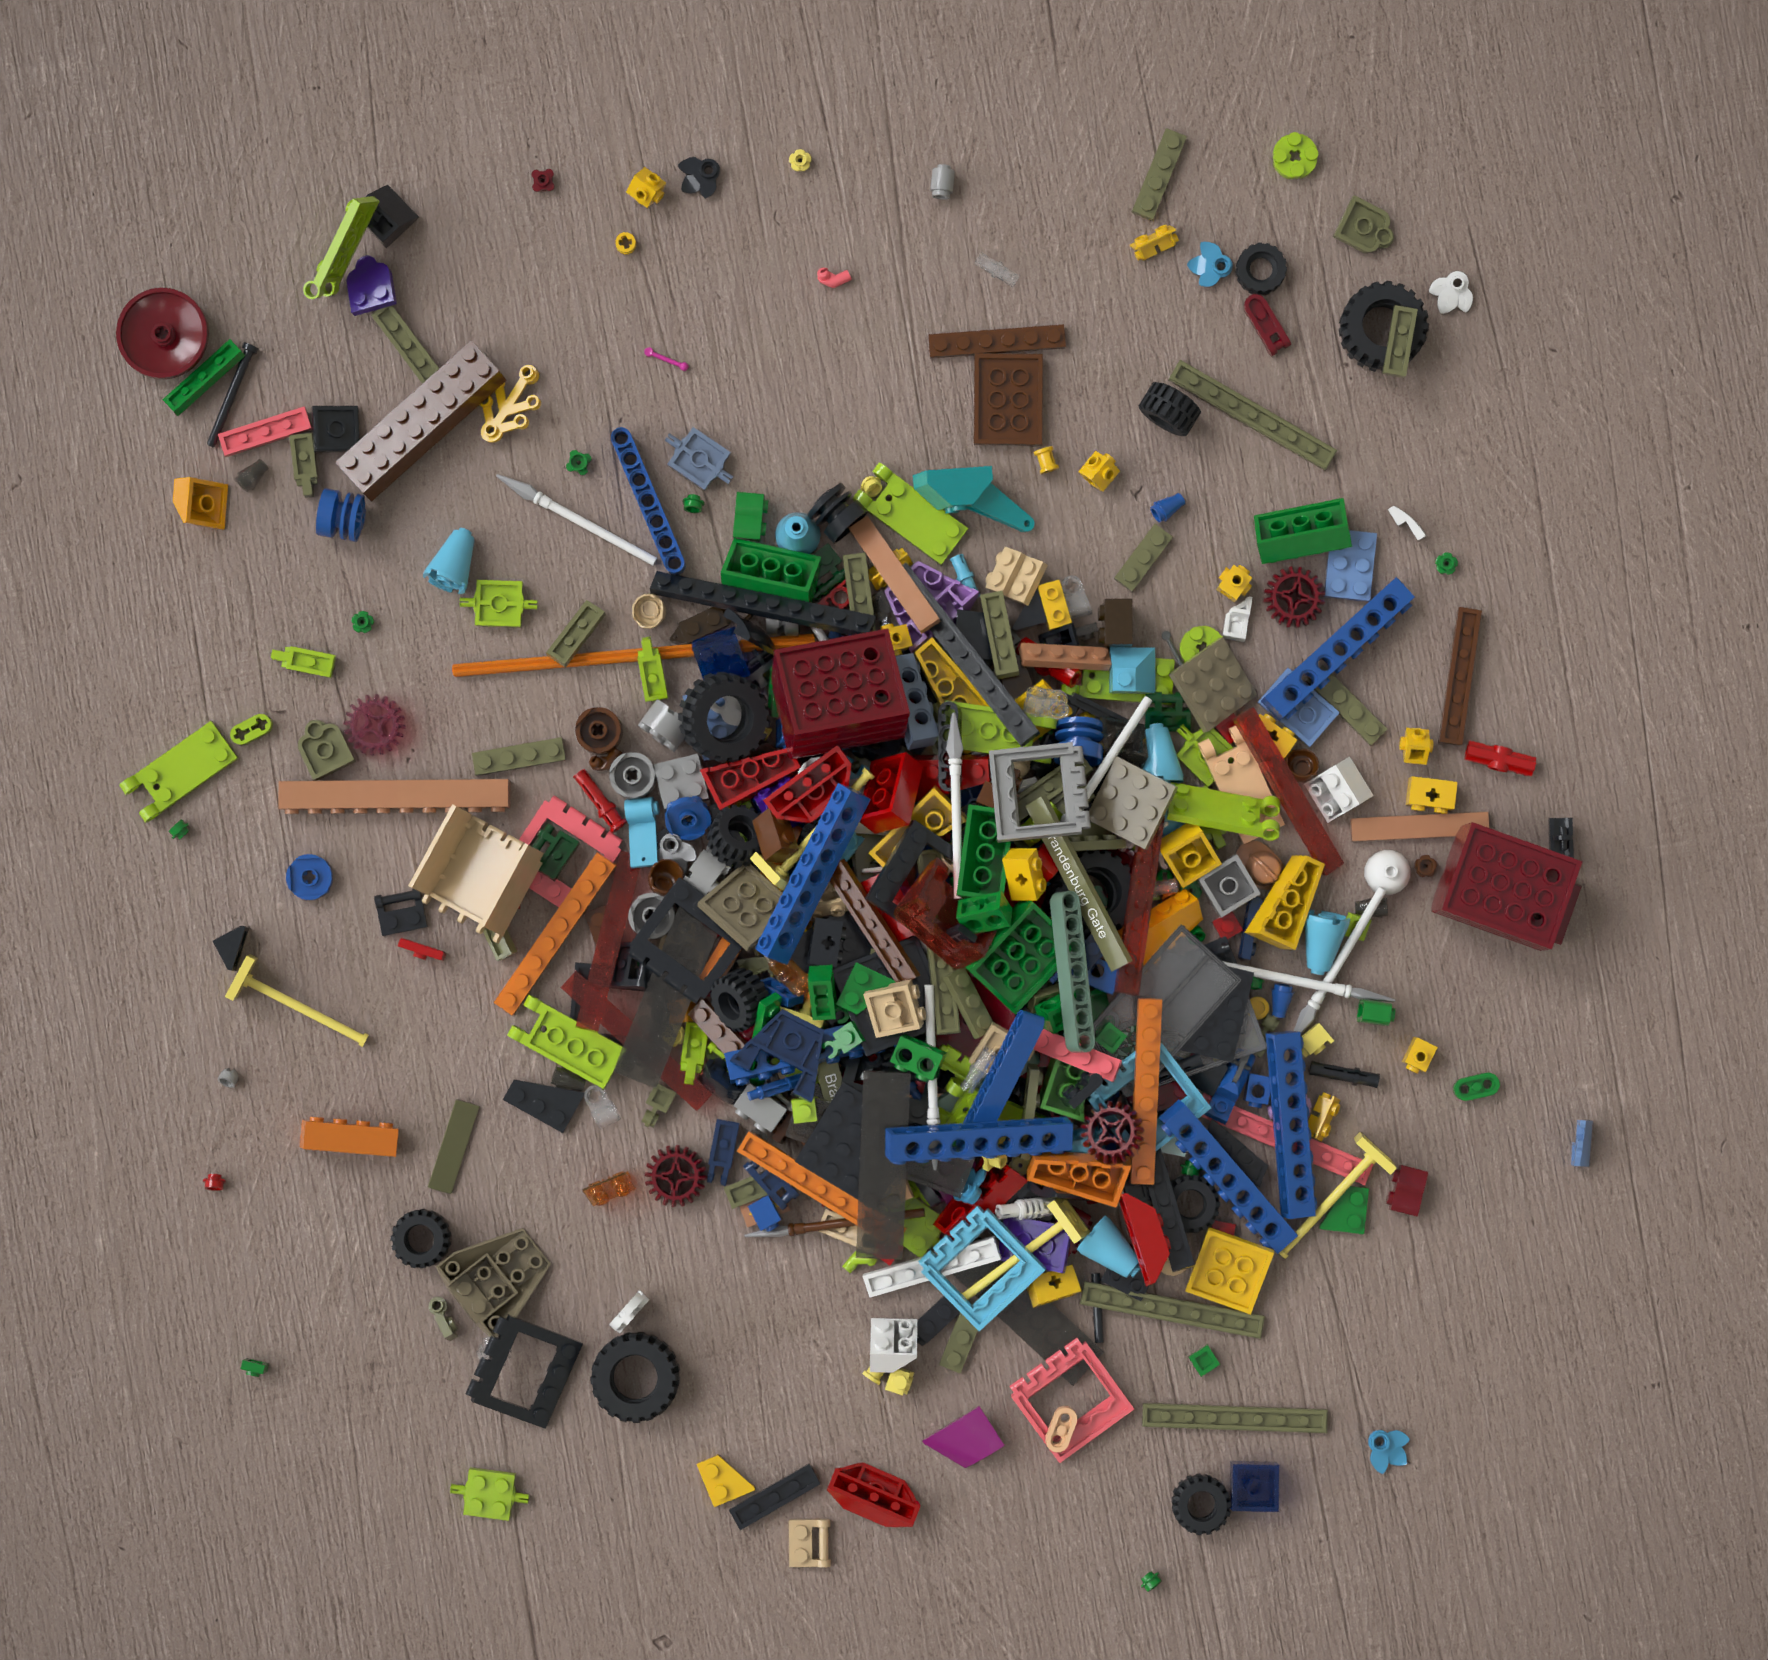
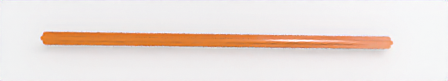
M814 634L770 637L776 649L815 642ZM745 639L653 647L659 649L661 659L752 652L754 648L757 651H763V649ZM643 648L579 653L573 657L567 667L637 662L638 651L643 650ZM543 656L453 664L452 673L453 676L460 677L565 667L550 657Z

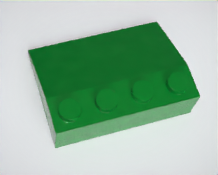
M1018 901L1012 908L1011 926L991 930L961 962L978 981L1015 1015L1057 971L1052 920L1032 901Z

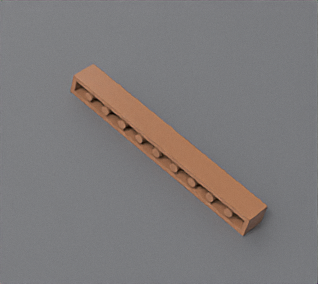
M509 779L279 781L278 809L285 810V814H299V810H308V814H322V810H331V814H345V810H354V814H367V809H376V813L382 814L390 813V809H399V813H413V809H422V813H436V809H445V813H448L452 804L461 809L468 808L470 813H480L482 808H491V812H505V808H510Z

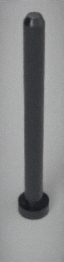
M243 343L242 348L245 349L243 352L245 357L239 362L208 438V446L214 447L219 438L218 434L223 429L253 353L257 354L259 348L251 344Z

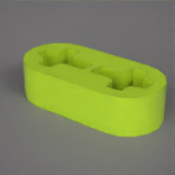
M257 714L235 725L230 731L231 740L238 745H247L271 732L273 722L265 714ZM259 719L267 720V724H265L266 729L257 728L254 730L253 727L259 724ZM239 729L242 731L250 730L249 733L244 735L245 740L236 739Z

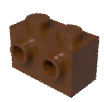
M768 808L752 821L764 861L783 863L799 850L790 820L776 819Z

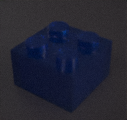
M736 626L692 641V650L703 680L704 675L710 673L716 675L717 672L733 673L743 678L751 676V667L740 637L733 633Z
M1230 1461V1509L1232 1511L1279 1512V1464L1268 1461Z

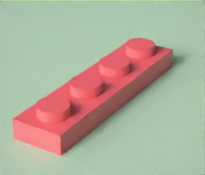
M304 406L220 433L218 437L224 456L228 457L287 438L289 435L312 430L313 428Z
M1045 1029L1042 1030L1033 1048L1035 1051L1089 1073L1100 1074L1102 1078L1114 1082L1122 1060L1092 1049L1090 1052L1072 1053L1066 1048L1065 1037L1053 1034Z

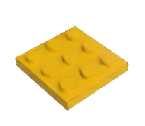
M1208 1227L1185 1292L1251 1315L1273 1258L1274 1250Z

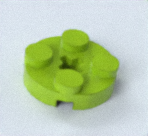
M1293 132L1285 135L1276 143L1272 154L1275 170L1286 179H1302L1314 170L1319 152L1309 137ZM1290 152H1299L1301 160L1291 161Z
M1209 626L1193 627L1183 636L1179 646L1180 655L1184 663L1199 653V650L1196 648L1197 645L1205 643L1207 647L1222 637L1220 633Z

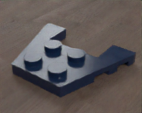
M782 1009L754 1038L750 1039L731 1058L730 1062L750 1071L759 1052L763 1051L803 1072L793 1090V1094L812 1103L824 1030Z

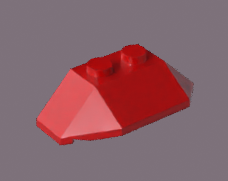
M837 745L763 801L776 819L811 823L822 815L838 783L849 787L852 763Z
M1124 1193L1120 1196L1119 1204L1145 1284L1149 1286L1156 1283L1170 1254V1241L1163 1234L1161 1228L1163 1227V1220L1160 1213H1157L1156 1209Z
M864 1462L836 1468L827 1488V1491L843 1509L885 1527H913L921 1506L905 1480Z

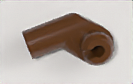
M615 748L607 756H592L589 764L596 771L610 770L613 761L623 752Z

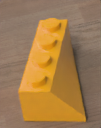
M1183 889L1118 930L1117 932L1133 960L1128 965L1136 972H1139L1181 924L1189 932L1203 920L1198 898L1188 890ZM1181 932L1167 949H1172L1176 945L1175 941L1179 937H1185L1186 935Z

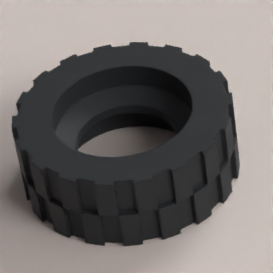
M1260 242L1250 245L1242 252L1236 264L1235 273L1238 277V283L1251 294L1267 295L1272 291L1274 292L1280 287L1286 276L1287 262L1286 258L1284 259L1283 257L1284 254L1276 246H1271L1269 243L1262 244ZM1264 258L1271 263L1272 274L1265 280H1258L1252 276L1250 265L1255 259Z

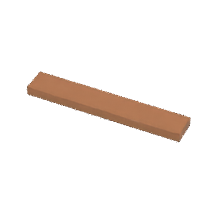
M866 516L849 527L856 541L920 633L923 634L941 622L869 517Z
M1488 812L1351 818V842L1456 837L1460 827L1471 822L1489 828Z

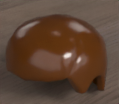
M1304 748L1292 750L1285 759L1287 775L1298 783L1312 780L1319 771V760L1310 750Z
M661 859L652 866L648 875V885L654 893L666 896L679 877L683 879L684 872L677 862L671 859Z

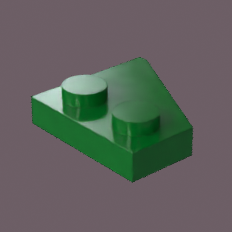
M856 962L836 1006L858 1015L867 1007L863 995L865 991L888 987L889 984L896 982Z
M1350 1186L1329 1209L1330 1211L1323 1222L1320 1223L1319 1229L1364 1234L1369 1188Z

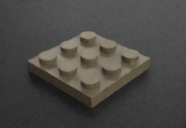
M1223 637L1215 640L1169 674L1203 732H1208L1257 696L1256 691Z
M1116 756L1089 810L1090 821L1148 850L1178 787Z
M742 864L741 868H737L698 902V907L748 951L761 937L782 892L751 864L747 867Z

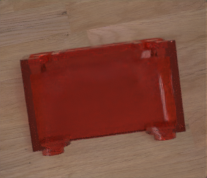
M936 858L928 863L899 901L894 910V916L944 962L953 968L960 969L985 957L998 929L976 934L978 937L975 943H970L965 939L955 942L945 933L947 929L960 924L956 916L958 900L962 899H954V888L945 881L949 876L950 870L944 862Z

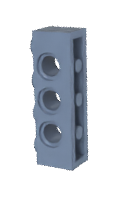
M913 653L895 656L910 711L904 738L907 749L933 746L938 739V723H935L933 706L928 701L926 695L927 687L920 676V664L915 660ZM902 678H906L910 683L905 682ZM909 699H913L916 704L912 703ZM915 719L920 720L923 724L917 723Z

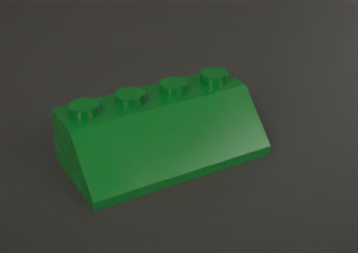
M1344 498L1254 515L1257 546L1262 564L1352 547Z
M734 538L720 573L721 584L812 603L817 587L821 556Z
M968 805L956 896L964 899L1002 891L1004 894L1006 874L1002 859L1009 852L1011 841L998 843L995 809L992 807Z

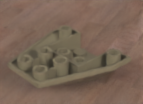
M521 1228L456 1251L438 1264L436 1269L446 1288L474 1324L489 1337H497L499 1334L494 1333L493 1330L499 1316L507 1318L508 1314L514 1317L518 1316L551 1263L526 1231Z

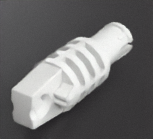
M1037 1197L1019 1199L1011 1204L996 1205L995 1214L998 1219L1016 1217L1019 1220L1050 1216L1053 1213L1047 1205L1055 1200V1198Z

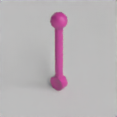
M650 347L644 350V354L647 357L653 356L680 367L682 371L688 370L689 366L686 362L680 363L655 353Z

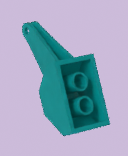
M992 466L926 470L913 475L914 490L937 510H945L946 514L959 513V511L968 509L1020 532H1028L1034 528V519L991 483L993 480Z

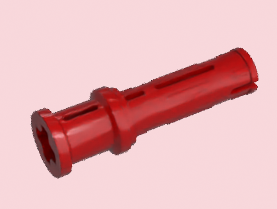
M585 768L573 776L591 802L596 806L598 816L605 820L610 827L609 831L611 833L618 831L627 823L626 818L623 819L615 809L616 805L608 801Z

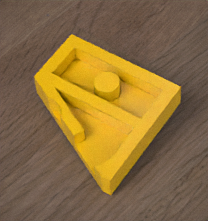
M719 1454L697 1463L714 1507L755 1491V1486L741 1476Z

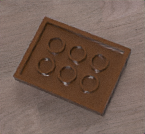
M975 353L974 445L1042 446L1043 354Z

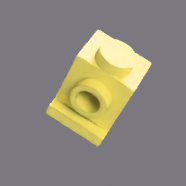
M1316 1023L1302 1035L1304 1042L1302 1055L1306 1058L1314 1053L1316 1056L1326 1048L1325 1042L1328 1044L1334 1042L1320 1023Z
M900 1368L890 1373L885 1390L902 1396L903 1394L907 1395L914 1372Z

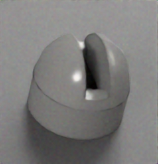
M230 1068L224 1069L218 1077V1082L229 1088H234L238 1081V1073L234 1069L231 1071Z

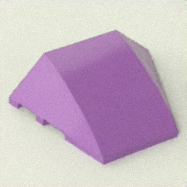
M919 561L910 567L954 624L957 609L970 611L980 594L978 590L971 589L961 584L960 581L953 580ZM888 587L884 592L899 626L907 624L913 645L909 648L911 653H915L931 638L938 642L930 630L923 634L920 633Z

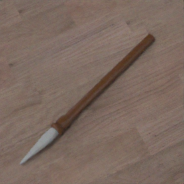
M924 1208L884 1214L897 1221L925 1217ZM846 1218L812 1223H789L788 1226H778L769 1232L764 1229L745 1234L744 1236L782 1237L789 1235L792 1237L795 1234L800 1235L806 1232L857 1225Z

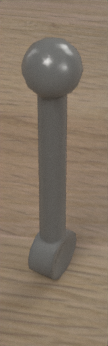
M1164 631L1162 639L1167 641L1179 666H1181L1183 662L1170 639L1171 634L1168 631Z

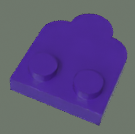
M366 255L361 257L356 262L355 269L348 274L346 279L351 313L354 316L397 304L393 276L388 266L384 263H377L372 256Z

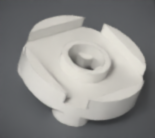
M639 1290L609 1325L615 1331L621 1333L650 1299Z

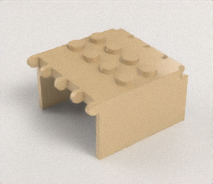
M452 804L408 886L425 894L422 902L426 905L432 898L440 901L442 904L439 907V912L444 914L448 907L460 912L457 922L463 924L467 917L478 922L477 933L482 934L485 928L495 932L493 941L499 943L542 865L540 860L544 853L511 835L506 837L507 834L492 825L488 826L487 822L472 816V814Z

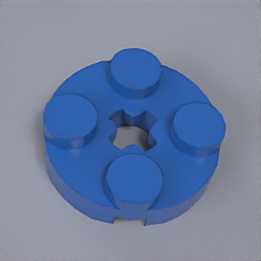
M699 796L679 798L667 805L665 813L666 828L670 834H676L682 840L697 839L705 834L708 826L710 827V809ZM687 815L693 816L690 822L682 818Z
M301 855L287 869V886L294 895L301 899H319L330 890L333 883L332 869L326 860L317 855ZM308 871H312V874L316 876V879L312 880L311 884H308V880H304V876L308 874Z

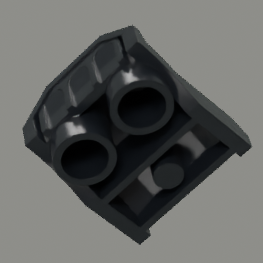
M710 1058L697 1079L719 1099L734 1105L747 1085L736 1086V1083L731 1084L726 1062L721 1058Z

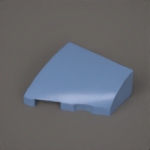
M1577 1120L1576 1142H1572L1571 1165L1589 1167L1593 1121Z

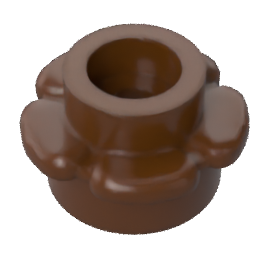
M1422 855L1414 863V868L1417 870L1416 873L1420 877H1431L1436 872L1437 863L1429 855Z

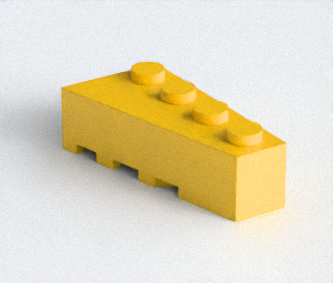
M933 638L929 639L915 651L914 657L919 662L920 669L940 705L945 700L989 707L959 667Z
M935 785L914 806L911 820H916L940 837L952 830V802ZM961 811V824L966 822L967 816ZM908 826L890 830L869 851V854L882 867L886 864Z
M1292 855L1244 933L1280 949L1296 950L1325 864L1309 856Z

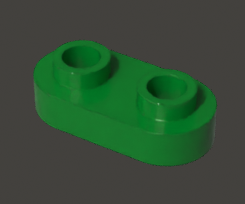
M1492 1073L1472 1075L1458 1079L1454 1083L1453 1092L1458 1099L1463 1101L1491 1096L1499 1090L1500 1081ZM1485 1080H1489L1491 1083L1487 1089L1483 1086ZM1462 1085H1467L1468 1092L1465 1094L1461 1092Z

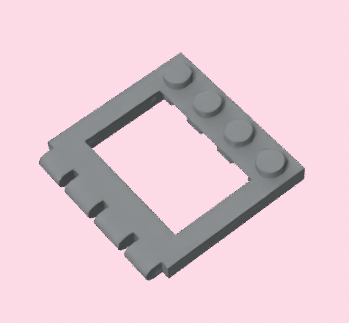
M1072 742L989 751L998 843L1082 834L1083 829L1091 828L1089 811H1080V809L1089 807L1087 789H1077V787L1086 786L1084 766H1075L1084 763L1082 746H1073ZM1060 757L1067 822L1020 826L1013 762Z

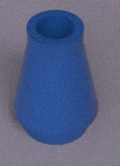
M1177 493L1154 502L1150 510L1158 522H1166L1186 503L1183 496Z
M1275 983L1274 988H1272V1016L1286 1017V1012L1294 995L1292 991L1293 986Z

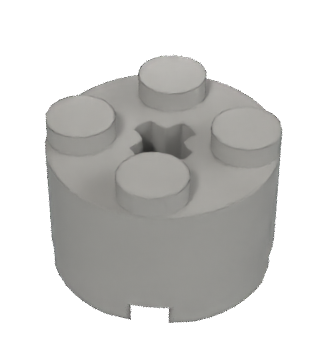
M658 699L638 724L642 730L653 735L652 738L661 745H665L673 752H675L685 738V735L681 733L679 728L683 724L682 721L678 720V713L671 710L669 706Z
M635 752L621 754L613 761L610 767L609 777L611 785L624 798H643L655 787L657 778L654 765L643 754ZM630 771L633 773L638 771V779L636 781L633 779L628 781L630 778L628 773Z
M708 846L706 850L701 852L689 869L691 873L688 877L685 875L683 879L704 896L720 884L718 882L720 879L724 880L727 878L732 870V866H726L727 862L724 860L722 863L719 862V857L717 855L713 856L711 853L713 849H709Z
M646 893L639 896L632 903L628 918L631 928L637 934L648 920L646 916L650 915L651 910L655 911L664 896L656 893ZM674 906L670 908L649 939H660L672 931L676 922Z

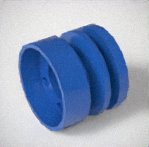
M325 488L321 494L317 510L316 534L333 538L337 529H339L341 540H346L349 534V540L357 542L365 523V496L357 494L354 499V494L349 492L344 502H342L341 491Z
M1079 716L1057 720L1055 739L1059 743L1072 742L1073 746H1082L1083 757L1091 767L1100 765L1103 761V746L1098 742L1103 739V734L1101 733L1103 731V722L1095 718ZM1060 757L1054 758V762L1058 765H1061Z

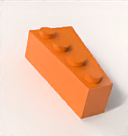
M310 1116V1120L302 1119L299 1147L308 1150L396 1157L399 1129L393 1128V1123L379 1122V1126H370V1121L356 1120V1124H348L346 1119L333 1118V1122L324 1121L323 1117Z
M1042 1152V1155H1032L1027 1169V1180L1116 1208L1131 1169L1130 1156H1125L1127 1161L1123 1162L1118 1157V1164L1114 1165L1112 1158H1110L1108 1164L1103 1162V1157L1097 1161L1095 1159L1096 1154L1090 1155L1089 1153L1078 1152L1053 1154L1051 1152Z

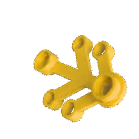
M525 365L520 369V379L507 399L504 389L505 382L495 390L499 408L495 418L491 407L493 405L491 396L488 397L489 400L486 404H483V402L480 404L485 417V424L481 428V436L485 441L494 443L499 441L505 432L516 429L523 430L528 427L529 420L523 414L516 415L514 421L503 422L507 416L540 408L541 400L536 395H530L526 401L516 403L526 386L535 384L539 379V372L534 366ZM530 370V374L525 376V373ZM536 400V404L531 406V401ZM521 419H524V423L522 425H518V422ZM494 428V432L489 434V430Z

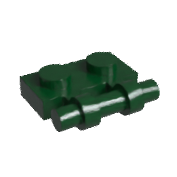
M828 543L813 554L821 556L817 590L813 597L815 601L823 596H827L831 589L845 580L844 568L840 572L836 568L842 560ZM830 572L833 577L823 584L820 579Z
M1162 692L1145 694L1154 703V707H1148L1145 712L1144 727L1146 729L1150 728V724L1162 723L1163 727L1169 729V732H1177V729L1183 724L1190 731L1191 711L1188 707H1183L1185 701L1179 692H1175V694H1162ZM1162 703H1175V707H1162Z
M547 823L545 828L537 834L538 838L532 847L540 851L545 842L550 844L540 860L542 865L538 872L556 881L580 845V842L561 830L556 837L552 836L551 834L555 828Z

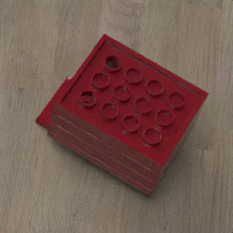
M889 629L774 650L771 674L772 688L778 716L782 724L786 749L791 760L827 753L837 745L841 750L905 738L910 711ZM902 678L905 682L909 683V680ZM879 693L883 695L882 697H876Z
M1474 822L1462 825L1449 852L1444 873L1440 878L1434 895L1431 912L1539 951L1552 950L1554 943L1559 945L1563 943L1582 888L1581 885L1575 882L1583 861ZM1533 914H1540V919H1534Z

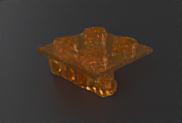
M791 958L787 965L771 959L768 965L770 966L769 969L773 972L772 977L777 980L776 976H779L778 979L780 981L783 980L782 983L793 995L801 996L804 994L803 1003L796 1005L799 1009H802L809 992L808 974L804 973Z
M621 1171L612 1175L613 1177L608 1176V1179H602L601 1182L599 1180L589 1184V1187L582 1189V1191L593 1206L604 1205L615 1197L627 1196L632 1190L636 1189L631 1182L629 1172Z

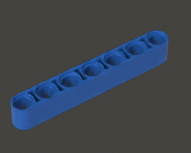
M616 428L611 434L612 444L668 573L680 575L685 570V560L631 433L626 428ZM625 434L628 436V440L624 444L616 443L617 436ZM628 455H634L637 457L635 464L627 465L625 464V458ZM644 476L646 480L642 486H636L633 483L635 477ZM647 496H651L655 500L654 504L650 507H645L642 504L643 499ZM655 517H661L663 524L655 528L651 525V521ZM664 538L672 540V545L667 549L660 547V542ZM676 558L681 561V566L675 570L669 568V562Z
M1020 1010L1017 1013L963 1123L998 1120L1044 1028L1045 1020L1043 1016ZM984 1138L977 1139L975 1145H980ZM961 1139L956 1140V1146L960 1144Z

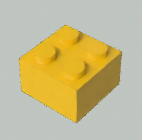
M1185 823L1155 842V845L1182 888L1222 865L1198 825Z

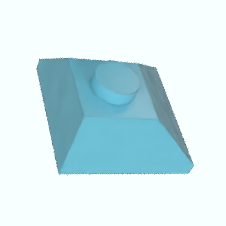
M1110 647L1109 656L1112 665L1109 670V693L1154 694L1155 648Z

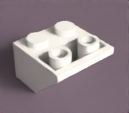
M1350 757L1304 784L1327 823L1374 796Z
M871 1318L870 1372L893 1373L917 1358V1319Z

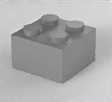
M699 754L653 764L665 810H667V805L670 802H674L682 797L699 796L703 801L710 800L706 782L699 770L703 769Z
M1237 854L1197 879L1219 918L1261 894Z
M749 1083L733 1105L737 1108L735 1113L745 1120L750 1117L756 1122L754 1126L763 1133H766L767 1130L772 1132L788 1109L771 1096L762 1100L758 1098L750 1101L747 1092L755 1090L756 1086Z

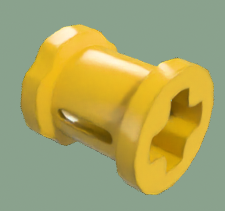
M1053 446L1033 452L1040 464V474L1059 469V465L1056 464L1052 453L1054 450Z

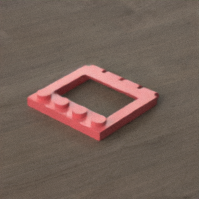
M555 795L549 802L546 800L543 802L519 839L531 845L546 820L550 819L604 854L613 863L622 851L618 847L623 839L610 831L605 838L601 837L606 828L592 819L584 826L583 822L587 816L572 806L567 813H564L563 811L567 803ZM537 872L529 887L557 907H560L572 889L558 879L553 881L540 872Z
M1077 1337L1064 1346L1068 1352L1067 1355H1064L1059 1350L1045 1360L1049 1368L1045 1369L1041 1363L1029 1371L1027 1376L1031 1381L1027 1383L1021 1377L1010 1385L1011 1390L1014 1392L1011 1394L1012 1399L1045 1444L1048 1426L1031 1402H1029V1398L1083 1359L1108 1391L1110 1396L1077 1420L1068 1447L1062 1452L1051 1451L1059 1463L1134 1410L1132 1404L1087 1342L1081 1343ZM1059 1435L1053 1437L1054 1442H1059L1061 1439Z

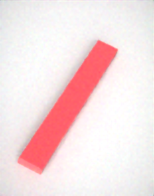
M1203 1093L1202 1096L1209 1104L1212 1096ZM1234 1106L1225 1125L1216 1121L1224 1127L1275 1148L1273 1122ZM1204 1114L1201 1116V1117H1203V1118H1205V1119H1208V1120H1210V1121H1211V1119H1212V1118H1209V1117L1205 1116ZM1311 1138L1310 1150L1313 1153L1312 1164L1345 1178L1362 1161L1358 1157ZM1296 1142L1292 1146L1293 1153L1297 1150ZM1371 1164L1355 1182L1365 1185L1374 1164Z

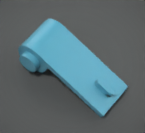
M653 797L625 800V816L629 824L630 867L633 869L653 866L654 863L658 862L656 815H659L660 812L659 803L654 801Z

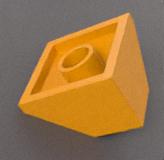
M192 477L174 479L173 503L183 523L224 530L228 484Z

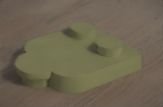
M1355 195L1352 196L1332 236L1366 254L1374 252L1377 248H1387L1394 240V234L1389 228L1390 217L1388 213Z
M312 720L306 725L305 735L298 741V749L313 781H318L356 762L338 726L325 724L320 720Z

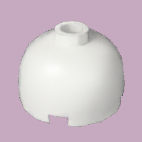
M1382 850L1375 853L1368 859L1364 868V877L1371 889L1376 892L1378 887H1381L1387 891L1385 895L1401 892L1410 880L1411 868L1408 860L1401 853L1394 850Z

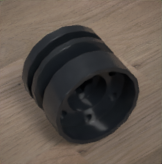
M842 483L821 495L807 514L811 520L821 515L815 522L817 526L825 522L829 523L824 530V534L834 544L850 532L849 527L863 519L868 513V510L858 500L850 505L847 504L852 495L850 491L840 496L846 488Z

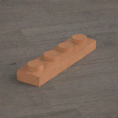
M1020 643L1018 648L1022 666L1109 671L1112 665L1107 647Z

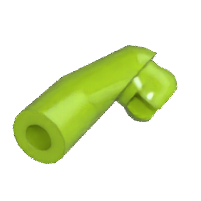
M857 1250L842 1267L849 1273H852L858 1264L875 1265L877 1256L868 1250Z

